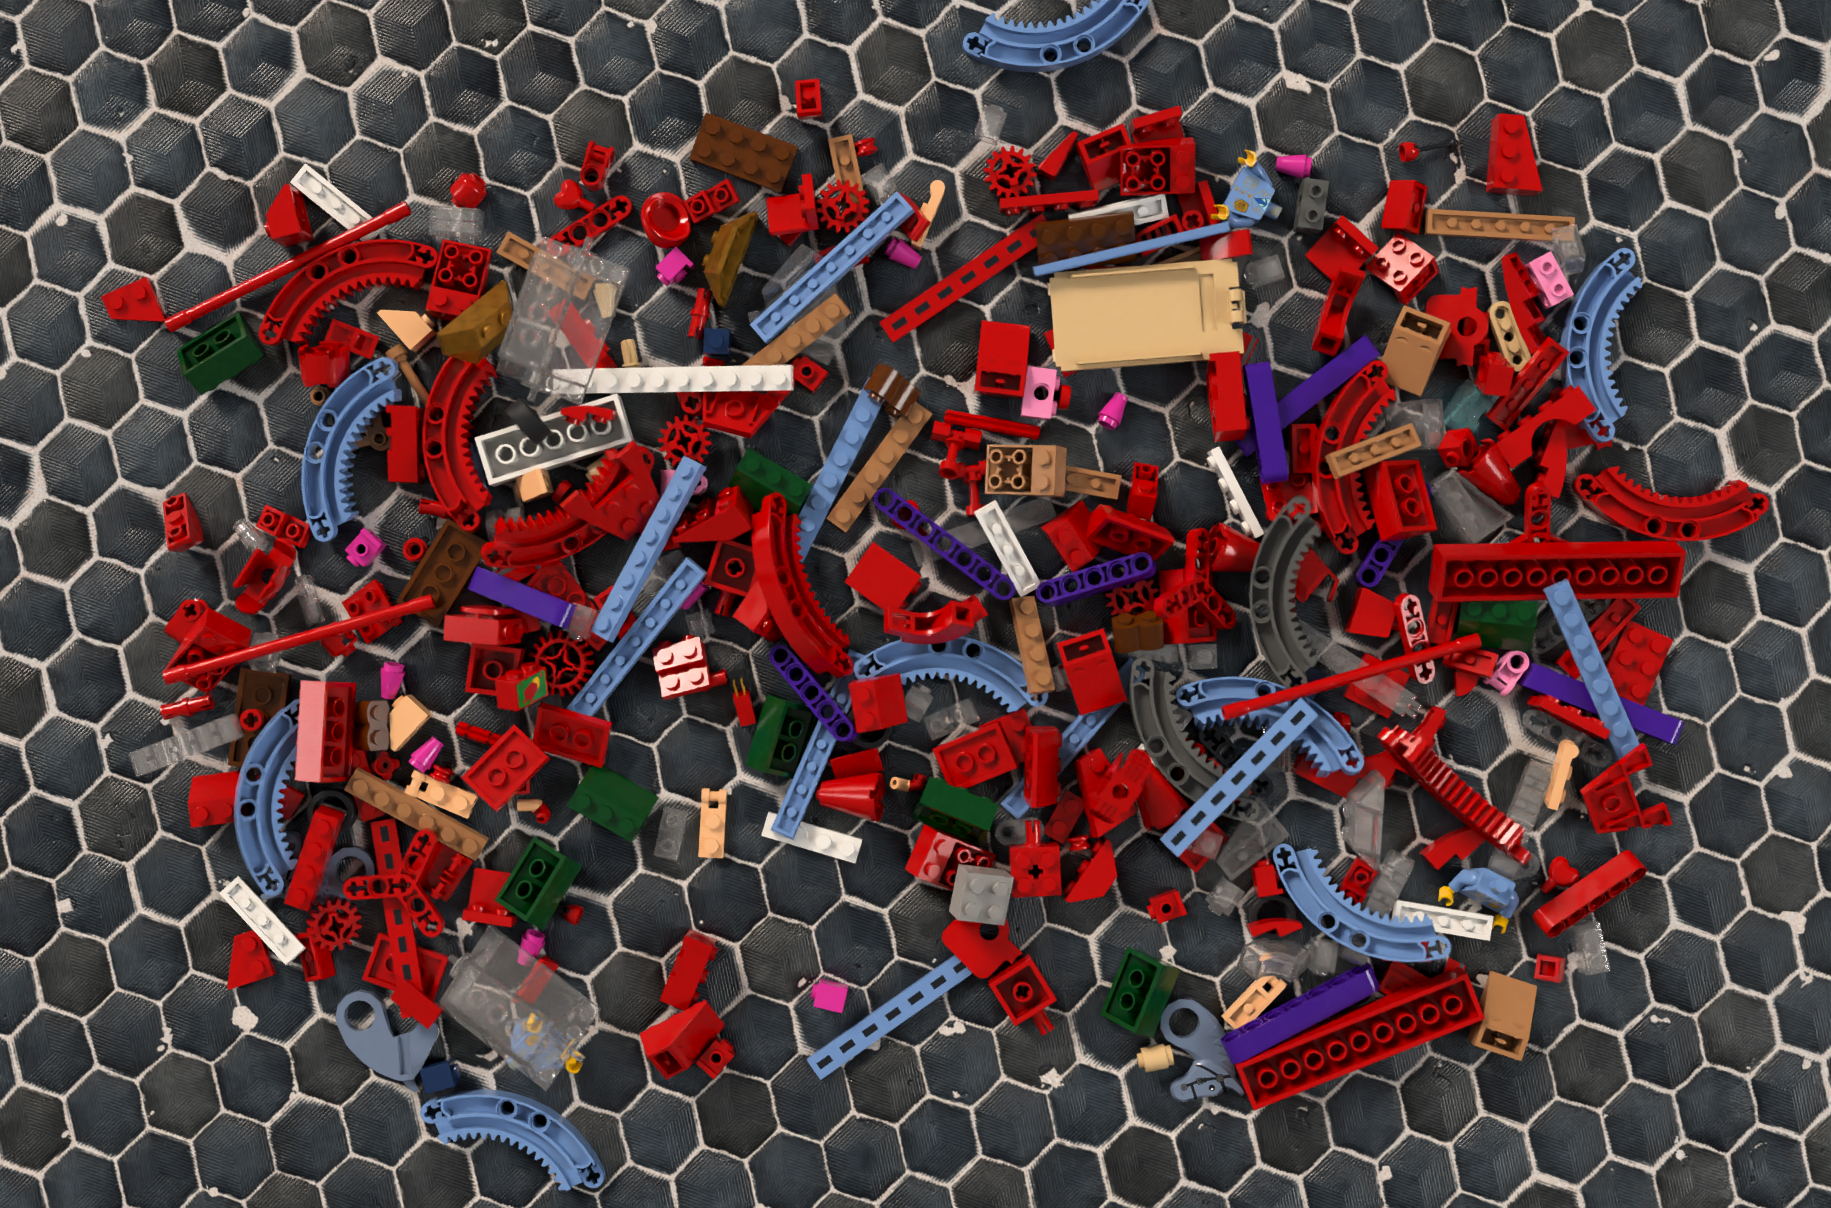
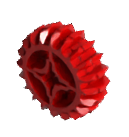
M558 630L557 638L553 632H549V641L544 636H541L539 639L543 645L534 643L533 647L538 650V653L530 652L529 656L535 658L533 663L536 666L543 667V662L552 667L553 680L547 676L548 688L549 686L551 687L550 695H555L557 689H559V695L563 697L565 696L566 688L568 693L573 695L575 694L573 686L581 690L583 685L580 681L587 683L589 680L585 674H594V670L587 668L588 665L595 664V660H587V656H591L594 653L593 651H584L589 644L584 642L580 645L581 636L578 635L572 640V631H568L566 638H564L563 630ZM563 643L562 649H560L556 656L545 655V652L552 645ZM570 646L577 651L581 665L571 660ZM561 656H563V662L570 666L562 667L560 671V665L551 660H560ZM567 670L579 672L569 683L560 684V680Z

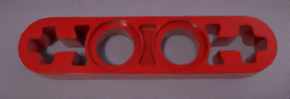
M623 195L612 198L552 236L548 241L549 252L557 258H565L630 217L633 212L631 201ZM618 202L622 204L627 203L628 205L625 207L626 212H615L613 215L616 219L612 220L611 215L606 209L610 207V210L613 212L618 208ZM598 214H604L608 218L607 224L603 227H598L594 224V219ZM578 227H583L587 231L586 237L582 240H577L573 236L574 230ZM567 234L575 243L572 247L569 242L563 245L564 251L561 253L558 250H553L556 247V241L560 243L567 241L565 237Z
M1401 593L1395 599L1394 608L1406 655L1413 653L1415 645L1419 643L1422 646V650L1430 648L1419 599L1415 595ZM1412 621H1416V630L1413 633H1409V624ZM1433 660L1408 667L1411 678L1419 683L1427 684L1435 676Z

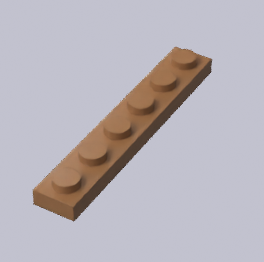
M1441 209L1426 210L1425 235L1558 243L1574 242L1575 217Z
M835 293L741 366L784 365L852 312L838 293Z
M915 402L907 417L900 416L827 516V520L847 533L932 416L931 412Z
M359 767L356 768L344 789L419 831L425 828L434 830L438 835L439 842L474 861L477 860L489 839Z

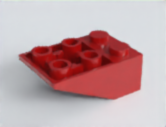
M1193 137L1167 138L1120 146L1121 196L1195 193V142Z
M443 239L425 308L431 318L452 322L486 294L492 249Z
M982 320L973 394L1016 399L1023 398L1030 326Z
M738 485L733 488L727 487L715 498L701 501L691 511H683L674 528L672 540L674 543L732 540L752 529L753 506Z
M208 607L194 623L165 670L249 648L252 630ZM234 665L196 675L183 680V682L209 694Z
M1104 628L1056 643L1080 716L1127 701Z
M924 824L905 870L917 878L953 891L958 864L991 868L996 854Z
M704 1000L679 1014L672 1015L669 1019L657 1025L649 1027L639 1034L647 1058L667 1080L687 1070L725 1027V1024L710 1004Z

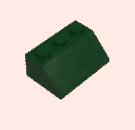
M239 311L176 350L183 376L200 395L214 390L220 383L228 378L235 377L239 371L257 363L264 356L259 341Z
M750 448L747 449L728 485L730 488L738 485L753 508L759 512L761 511L762 501L765 496L774 492L781 493L787 503L786 516L794 513L798 515L813 488L812 484Z
M1518 600L1459 601L1455 639L1477 633L1481 639V647L1530 652L1536 628L1538 602Z
M767 694L745 765L764 773L793 779L816 727L817 716L807 705Z
M592 765L578 785L567 806L632 843L659 797L604 765L602 768Z
M930 777L912 819L980 846L991 828L999 805L995 804L988 797H978L971 794L966 788L951 786L942 778Z
M533 837L495 901L524 921L544 930L582 865L540 839Z
M1127 946L1100 1015L1135 1034L1153 1038L1180 969L1159 958Z

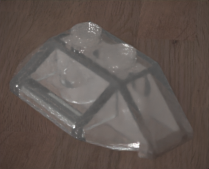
M1371 770L1347 794L1346 803L1343 805L1345 826L1342 827L1343 840L1374 871H1380L1385 778L1377 770Z

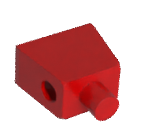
M1359 587L1344 632L1388 638L1391 629L1400 632L1394 602L1367 588Z

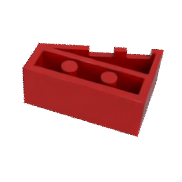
M1101 748L1092 749L1073 762L1079 790L1084 801L1085 815H1087L1090 826L1091 838H1099L1139 812L1133 803L1128 812H1122L1115 823L1112 824L1106 823L1092 815L1090 809L1100 799L1097 795L1096 787L1111 765ZM1119 784L1113 788L1112 793L1116 798L1121 799L1126 793V789L1122 784Z

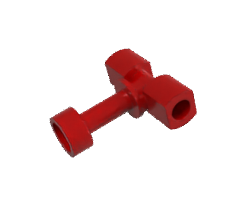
M934 421L931 439L945 442V446L948 448L946 460L940 463L938 471L940 476L946 479L957 478L960 468L956 462L958 451L964 447L978 450L983 431L966 428L965 432L951 429V424Z
M986 460L979 461L978 465L964 466V462L958 463L960 468L957 478L948 479V481L963 479V483L968 484L970 505L966 506V517L975 518L974 512L985 506L980 504L978 483L983 482L982 477H986Z

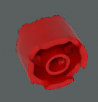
M319 341V346L309 348L308 344L299 347L300 373L304 386L313 387L318 384H327L329 388H337L342 384V381H345L352 375L349 346L343 347V342Z

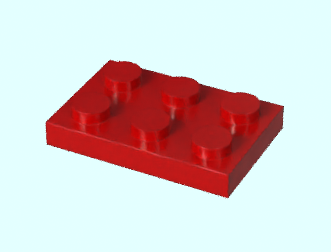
M1631 620L1622 628L1605 665L1618 696L1640 705H1645L1673 639Z
M1539 694V696H1529L1526 705L1590 737L1607 739L1610 730L1603 727L1604 722L1594 717H1582V711L1572 706L1559 705L1560 700L1550 695Z
M541 702L538 707L532 742L544 752L602 768L605 763L612 722Z
M1000 721L932 749L945 780L949 785L956 788H968L1019 767V763Z
M514 724L461 778L498 812L550 758Z
M379 932L362 980L395 991L397 987L388 934ZM417 945L424 993L435 1000L450 956Z

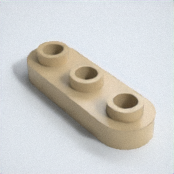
M1498 301L1488 309L1490 313L1489 323L1502 357L1508 359V362L1514 367V372L1518 373L1530 360L1531 356L1520 334L1510 304L1505 301ZM1497 310L1502 312V319L1496 317ZM1505 333L1510 334V342H1507L1504 339ZM1514 356H1517L1520 360L1518 365L1513 363Z

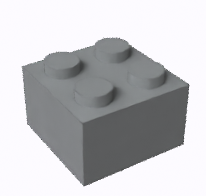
M958 864L949 912L957 920L1004 925L1014 877L1003 869Z

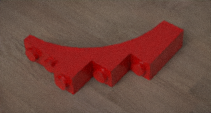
M1432 706L1423 721L1411 734L1416 739L1420 736L1433 748L1435 744L1434 736L1437 730H1441L1444 726L1447 711L1440 707ZM1387 750L1376 755L1363 757L1364 766L1358 774L1352 776L1346 775L1340 769L1330 773L1328 777H1316L1319 768H1311L1313 760L1305 761L1306 752L1298 755L1291 769V772L1346 799L1355 794L1359 785L1357 783L1358 778L1382 790H1386L1387 787H1391L1396 778L1395 770L1410 776ZM1349 759L1346 765H1351L1353 768H1355V765L1358 762L1356 760L1352 761L1351 759Z

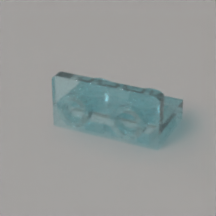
M1466 379L1438 421L1451 430L1470 428L1473 434L1480 425L1478 419L1482 413L1486 414L1494 404L1492 399L1495 395L1484 394L1476 384Z

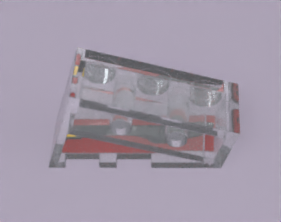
M1453 469L1443 472L1428 482L1431 494L1465 544L1477 543L1515 517L1497 505L1493 499L1480 492L1476 486Z
M1259 796L1255 799L1259 806L1258 817L1252 821L1242 820L1215 861L1230 881L1234 880L1290 836ZM1250 807L1245 817H1248L1249 813H1253L1254 808Z

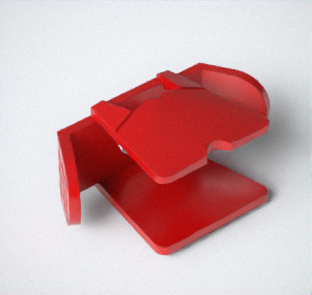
M276 538L268 556L259 548L254 551L232 585L234 588L249 584L244 593L238 596L235 601L236 607L241 612L246 614L258 613L270 599L277 595L276 593L284 585L286 578L291 573L289 569L294 563L297 554L295 548L288 541ZM266 569H273L275 572L270 578L269 583L266 584L262 579V573Z
M1309 547V551L1304 552V560L1300 561L1301 566L1297 570V579H1294L1297 581L1296 587L1293 588L1296 590L1295 597L1301 603L1305 602L1326 575L1329 574L1333 580L1326 601L1331 602L1339 579Z
M1133 749L1121 769L1123 753H1120L1096 787L1097 795L1100 799L1090 809V813L1096 818L1109 824L1115 823L1122 812H1128L1142 792L1145 778L1152 766V760L1141 749ZM1119 784L1125 785L1128 788L1121 799L1116 798L1112 793L1113 788Z

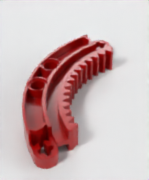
M397 239L361 241L330 251L310 262L285 284L264 316L259 328V339L269 346H276L283 339L299 345L309 344L305 336L314 334L310 327L319 326L315 320L316 318L324 319L322 311L331 312L329 304L338 306L337 298L345 301V293L354 296V289L362 293L363 286L368 290H372V284L378 288H381L382 284L390 287L391 284L396 287L402 285L405 288L409 289L412 287L418 291L424 285L425 281H423L426 269L436 268L439 253L431 246ZM355 252L356 260L348 264L347 256ZM431 252L434 260L428 261L425 264V260L419 257V254L428 255ZM319 268H324V276L317 279L316 271ZM269 321H270V322L276 321V322L280 323L281 326H278V325H276V324H275V326H274V324L269 323ZM273 329V332L277 335L275 338L271 337L270 341H268L269 337L266 335V332Z
M489 354L477 364L453 357L447 359L430 391L424 412L422 429L423 453L430 482L447 513L462 530L468 533L479 530L482 520L477 512L485 505L488 507L493 498L482 484V480L477 475V470L473 467L475 465L471 459L473 454L469 450L472 444L468 441V439L472 438L468 430L473 428L468 420H474L475 418L470 411H477L478 408L474 402H481L478 393H486L483 386L492 385L489 380L490 377L498 378L496 369L487 360ZM438 411H442V419L433 421V415ZM434 446H442V450L438 455H431V450ZM462 511L470 518L475 516L473 519L475 524L473 526L469 524L464 526L466 520L460 515Z
M1379 360L1372 361L1359 370L1336 395L1322 420L1313 451L1312 487L1318 515L1328 538L1335 549L1341 554H1351L1357 550V537L1366 530L1371 529L1375 519H1367L1371 512L1370 510L1363 511L1362 508L1367 503L1359 501V498L1364 495L1363 492H1357L1356 490L1362 486V483L1355 482V479L1361 476L1360 473L1354 472L1334 479L1331 470L1328 475L1322 474L1320 465L1322 462L1327 463L1325 456L1367 439L1368 436L1364 432L1372 429L1369 424L1377 421L1375 416L1383 413L1381 409L1387 408L1389 406L1388 403L1396 400L1394 389H1390L1384 381L1388 375V368L1384 362ZM1372 366L1374 368H1381L1379 372L1380 378L1378 376L1370 379L1367 377L1373 371ZM1328 428H1333L1336 431L1334 441L1326 437V430ZM1341 533L1345 539H1351L1352 542L1349 544L1351 548H1342L1343 540L1340 536L1336 537L1335 534Z
M639 446L642 457L643 454L647 457L646 460L644 459L649 473H651L654 465V456L647 447ZM616 448L604 451L608 458H601L604 467L596 468L600 474L591 476L594 480L593 483H585L588 488L587 490L579 489V492L592 506L600 502L632 473L617 457L619 452ZM557 505L555 506V513L547 510L546 517L537 513L536 520L531 515H528L526 522H524L522 517H519L515 523L513 518L509 517L506 523L503 517H500L494 525L496 529L494 542H488L483 545L480 554L484 563L490 567L524 568L544 565L583 550L607 534L608 531L564 511ZM568 537H573L570 541L564 542ZM493 550H496L498 555H493L492 558H489L488 554H492Z
M1619 466L1604 468L1596 477L1590 474L1578 475L1572 482L1574 493L1599 517L1628 533L1659 541L1687 542L1725 536L1758 521L1759 516L1764 514L1769 507V500L1764 494H1751L1747 489L1749 485L1740 479L1729 481V485L1722 486L1720 490H1714L1712 493L1688 498L1668 497V495L1659 496L1658 492L1650 493V489L1641 490V484L1633 485V479L1625 480L1626 473L1617 474ZM1580 480H1588L1589 484L1587 485V488L1591 492H1594L1597 489L1600 493L1593 494L1592 496H1590L1589 499H1587L1586 496L1591 494L1587 489H1580V486L1582 485ZM1752 499L1760 500L1758 504L1759 509H1748L1754 504ZM1650 520L1655 524L1653 533L1647 528ZM1684 525H1687L1689 527V534L1687 537L1684 536L1682 533V527Z
M771 493L763 498L761 511L752 515L751 529L755 569L767 606L788 643L816 673L820 674L828 671L836 678L851 675L854 670L853 661L842 651V648L850 644L849 635H842L841 628L836 630V623L830 624V616L824 617L825 609L818 608L819 600L814 601L813 599L815 592L809 591L811 583L805 582L808 575L802 573L805 565L799 562V560L803 559V556L798 554L801 547L797 544V542L801 541V538L796 535L801 532L797 525H800L802 522L795 513L786 516L787 503L781 493Z
M1398 725L1393 730L1387 727L1382 729L1377 735V739L1395 761L1420 786L1494 847L1522 866L1527 864L1532 855L1521 846L1522 835L1525 829L1520 824H1516L1511 818L1506 817L1503 812L1490 805L1480 794L1474 792L1473 788L1467 786L1465 781L1459 779V776L1453 773V770L1447 767L1446 763L1441 761V758L1436 755V752L1432 750L1429 743L1418 736L1416 739Z

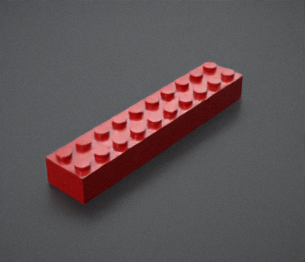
M1676 541L1434 544L1428 590L1436 602L1547 600L1543 589L1567 579L1576 599L1678 598L1686 552Z
M1457 967L1314 1024L1261 1053L1234 1065L1253 1110H1257L1484 1020L1485 1017L1468 974L1461 967Z

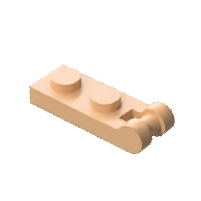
M935 180L931 183V198L928 204L923 203L920 209L931 223L917 242L913 240L911 242V247L919 251L944 196L945 185L940 180Z
M1565 738L1559 743L1544 798L1547 808L1558 810L1559 804H1562L1565 800L1566 790L1564 786L1566 780L1571 778V760L1579 754L1578 747L1569 738Z
M413 770L411 775L413 779L411 784L407 785L405 793L466 819L470 817L478 798L477 794L451 783L446 784L435 780L427 773L423 774L419 770ZM422 781L428 783L426 791L419 789Z
M702 788L698 857L724 858L727 789H719L718 792L710 791L709 788ZM710 801H718V808H709Z
M1270 967L1265 968L1259 977L1222 1015V1018L1234 1029L1256 1019L1286 987L1287 984L1282 979L1273 975L1274 971ZM1266 982L1272 986L1268 992L1262 988Z

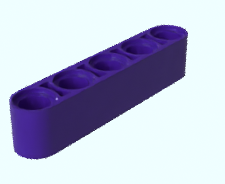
M1265 361L1243 365V377L1261 482L1265 485L1288 481V467L1270 363Z
M1425 482L1428 496L1430 498L1431 488L1430 485ZM1378 532L1355 570V583L1360 587H1373L1377 585L1405 539L1381 541ZM1377 549H1382L1385 553V558L1382 562H1378L1375 559V551ZM1366 569L1372 573V580L1369 583H1365L1362 579V573Z
M1135 553L1044 581L1038 585L1036 595L1046 606H1059L1148 579L1155 574L1157 569L1156 563L1147 553ZM1141 561H1149V566L1146 570H1138V565ZM1121 567L1125 568V574L1120 578H1115V571ZM1101 575V582L1097 585H1092L1091 580L1093 576ZM1078 582L1077 589L1074 592H1068L1069 584ZM1049 589H1054V596L1051 599H1045V592Z
M479 566L476 567L468 587L473 592L565 629H568L576 609V605Z
M782 644L772 647L769 653L771 663L832 736L841 742H852L858 734L856 725L792 649ZM781 651H786L787 659L783 663H779L777 659L778 654ZM797 669H802L803 677L799 681H794L793 673ZM817 687L819 692L817 698L810 700L808 697L810 689ZM833 706L834 715L826 719L824 716L825 708ZM848 724L850 733L846 737H841L839 734L841 726Z

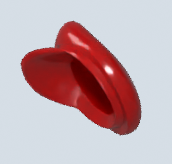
M670 192L655 193L646 199L641 209V221L648 239L655 246L662 249H670L682 245L688 239L691 232V219L683 200Z

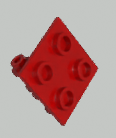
M1288 473V481L1265 485L1262 484L1259 478L1267 509L1265 511L1266 520L1273 521L1283 506H1286L1295 496H1305L1311 502L1309 516L1318 514L1308 473ZM1295 502V509L1290 514L1294 517L1299 511L1302 513L1306 512L1304 510L1306 504L1304 502L1301 504Z
M376 579L342 602L351 618L395 605L394 602H389L391 597L387 596L388 594L383 588V583H379ZM398 617L358 630L366 644H369L393 626L396 627L403 623V621L401 620L402 617Z
M438 841L419 883L431 892L430 896L447 902L474 861ZM417 857L411 867L419 869L422 864L421 859Z

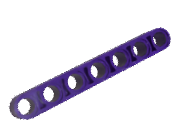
M1366 334L1277 402L1281 430L1380 355V352ZM1251 422L1250 430H1246L1244 440H1235L1246 457L1256 450Z
M882 488L875 493L874 502L878 509L996 598L1007 600L1013 596L1015 586L1008 577L888 488ZM881 493H889L892 496V502L889 506H881L878 503V497ZM906 507L911 510L912 517L909 521H901L898 518V511L901 508ZM927 522L931 525L932 532L930 535L921 536L918 533L917 527L920 523ZM947 537L951 540V548L948 551H941L938 548L937 542L940 538ZM959 553H969L971 556L969 565H959L957 562ZM980 567H987L990 570L991 576L987 581L978 579L977 571ZM1003 581L1010 585V592L1006 596H1001L997 593V585Z
M1529 662V666L1520 677L1518 685L1545 696L1550 695L1560 700V702L1598 716L1584 682ZM1619 696L1633 730L1676 746L1685 722Z
M1368 963L1360 964L1225 1034L1221 1038V1043L1232 1064L1241 1063L1374 994L1380 989V985L1371 965Z

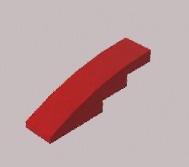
M1517 252L1501 258L1504 283L1518 329L1532 355L1546 340L1538 326L1545 321V318L1533 300L1541 293Z

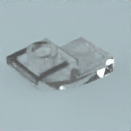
M971 697L923 718L932 741L980 720Z
M664 806L653 854L654 857L678 862L688 811Z

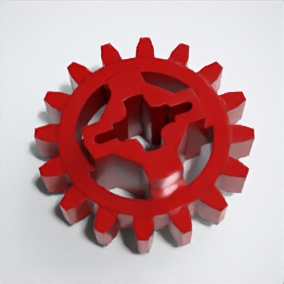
M1003 146L1001 147V154L993 151V160H986V164L990 168H984L983 170L984 174L989 175L984 179V183H991L989 192L996 190L997 198L1002 194L1005 195V198H1010V195L1019 197L1020 192L1026 196L1028 194L1026 187L1033 188L1034 183L1030 179H1035L1037 173L1031 172V170L1036 167V164H1029L1031 155L1029 154L1024 157V149L1021 148L1018 152H1015L1014 146H1011L1010 151H1006ZM1011 158L1017 159V160H1019L1021 163L1018 164V163L1012 161ZM1001 160V169L993 173L994 167ZM1010 168L1011 172H1015L1013 178H1010L1009 175H1004L1006 174V169ZM1026 174L1025 181L1019 186V177ZM998 183L1007 185L1009 189L1000 186Z
M838 179L836 180L835 187L828 183V191H820L823 199H817L816 202L822 207L816 211L817 214L824 215L821 217L820 222H828L827 230L830 231L833 227H836L837 234H840L841 229H845V232L850 234V228L856 229L858 222L862 223L865 221L863 215H869L870 211L864 208V206L870 203L868 199H863L866 195L865 190L858 192V183L851 187L850 180L847 179L845 185H841ZM841 191V194L836 198H830L833 194ZM851 193L858 199L860 205L852 202L850 199ZM845 198L848 208L844 209L841 216L838 206L842 205ZM827 209L835 213V221L828 215ZM850 216H856L853 220L845 223V220Z
M688 415L684 416L683 421L678 416H675L674 424L667 421L666 424L669 428L667 430L661 429L660 432L664 434V438L658 439V442L664 444L659 451L667 452L664 459L668 461L672 458V466L675 467L681 462L682 458L675 456L672 452L679 450L693 461L698 460L703 463L704 460L701 456L703 454L709 455L710 453L706 450V446L712 445V442L706 441V438L711 433L703 432L705 429L703 423L698 426V418L696 417L690 422ZM685 426L695 428L698 433L691 434L687 432ZM676 430L677 434L674 440L669 441L670 435ZM682 433L687 439H691L688 442V450L683 445H679L682 442ZM701 443L699 451L694 454L693 450L696 444Z
M1141 580L1135 582L1128 589L1124 587L1111 589V593L1105 594V597L1111 598L1106 607L1112 606L1114 608L1110 614H1129L1132 608L1140 607L1143 610L1137 614L1130 615H1139L1149 610L1154 611L1152 604L1156 598L1153 597V594L1158 592V589H1151L1150 587L1154 581L1146 582ZM1144 587L1148 594V600L1144 599L1142 594ZM1136 592L1135 597L1140 602H1131L1129 604V598L1123 593L1131 594ZM1116 595L1121 598V609L1117 605Z
M339 896L335 897L334 902H331L327 897L325 898L326 904L322 905L317 902V911H309L313 918L306 919V923L311 926L306 930L309 935H312L311 940L313 943L319 941L318 945L321 949L328 945V949L333 951L334 946L338 945L339 949L342 950L343 943L352 944L350 940L352 936L358 938L359 935L355 930L362 928L361 923L358 922L362 917L359 912H356L358 909L355 904L350 906L348 899L341 903ZM336 909H340L345 912L339 913L336 911ZM332 916L335 918V920H337L335 926L336 931L332 927ZM327 934H328V935L332 936L333 938H327V937H324V935H327Z

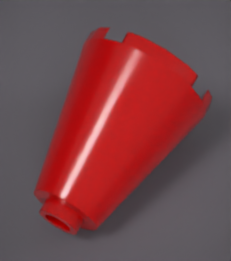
M1490 438L1479 441L1482 445L1479 446L1469 466L1457 467L1458 469L1454 470V472L1457 473L1459 478L1466 480L1500 505L1514 504L1520 497L1521 489L1499 448Z
M1218 523L1219 526L1214 525L1209 532L1211 539L1209 571L1252 572L1260 543L1224 523Z
M1152 763L1151 769L1145 778L1144 788L1136 799L1143 825L1148 831H1152L1150 828L1152 826H1156L1157 830L1171 825L1182 817L1180 812L1184 808L1186 812L1189 810L1188 802Z
M875 772L823 781L821 786H817L816 800L820 801L821 806L873 822L880 821L885 805L881 803L882 796H885L886 792L884 775Z

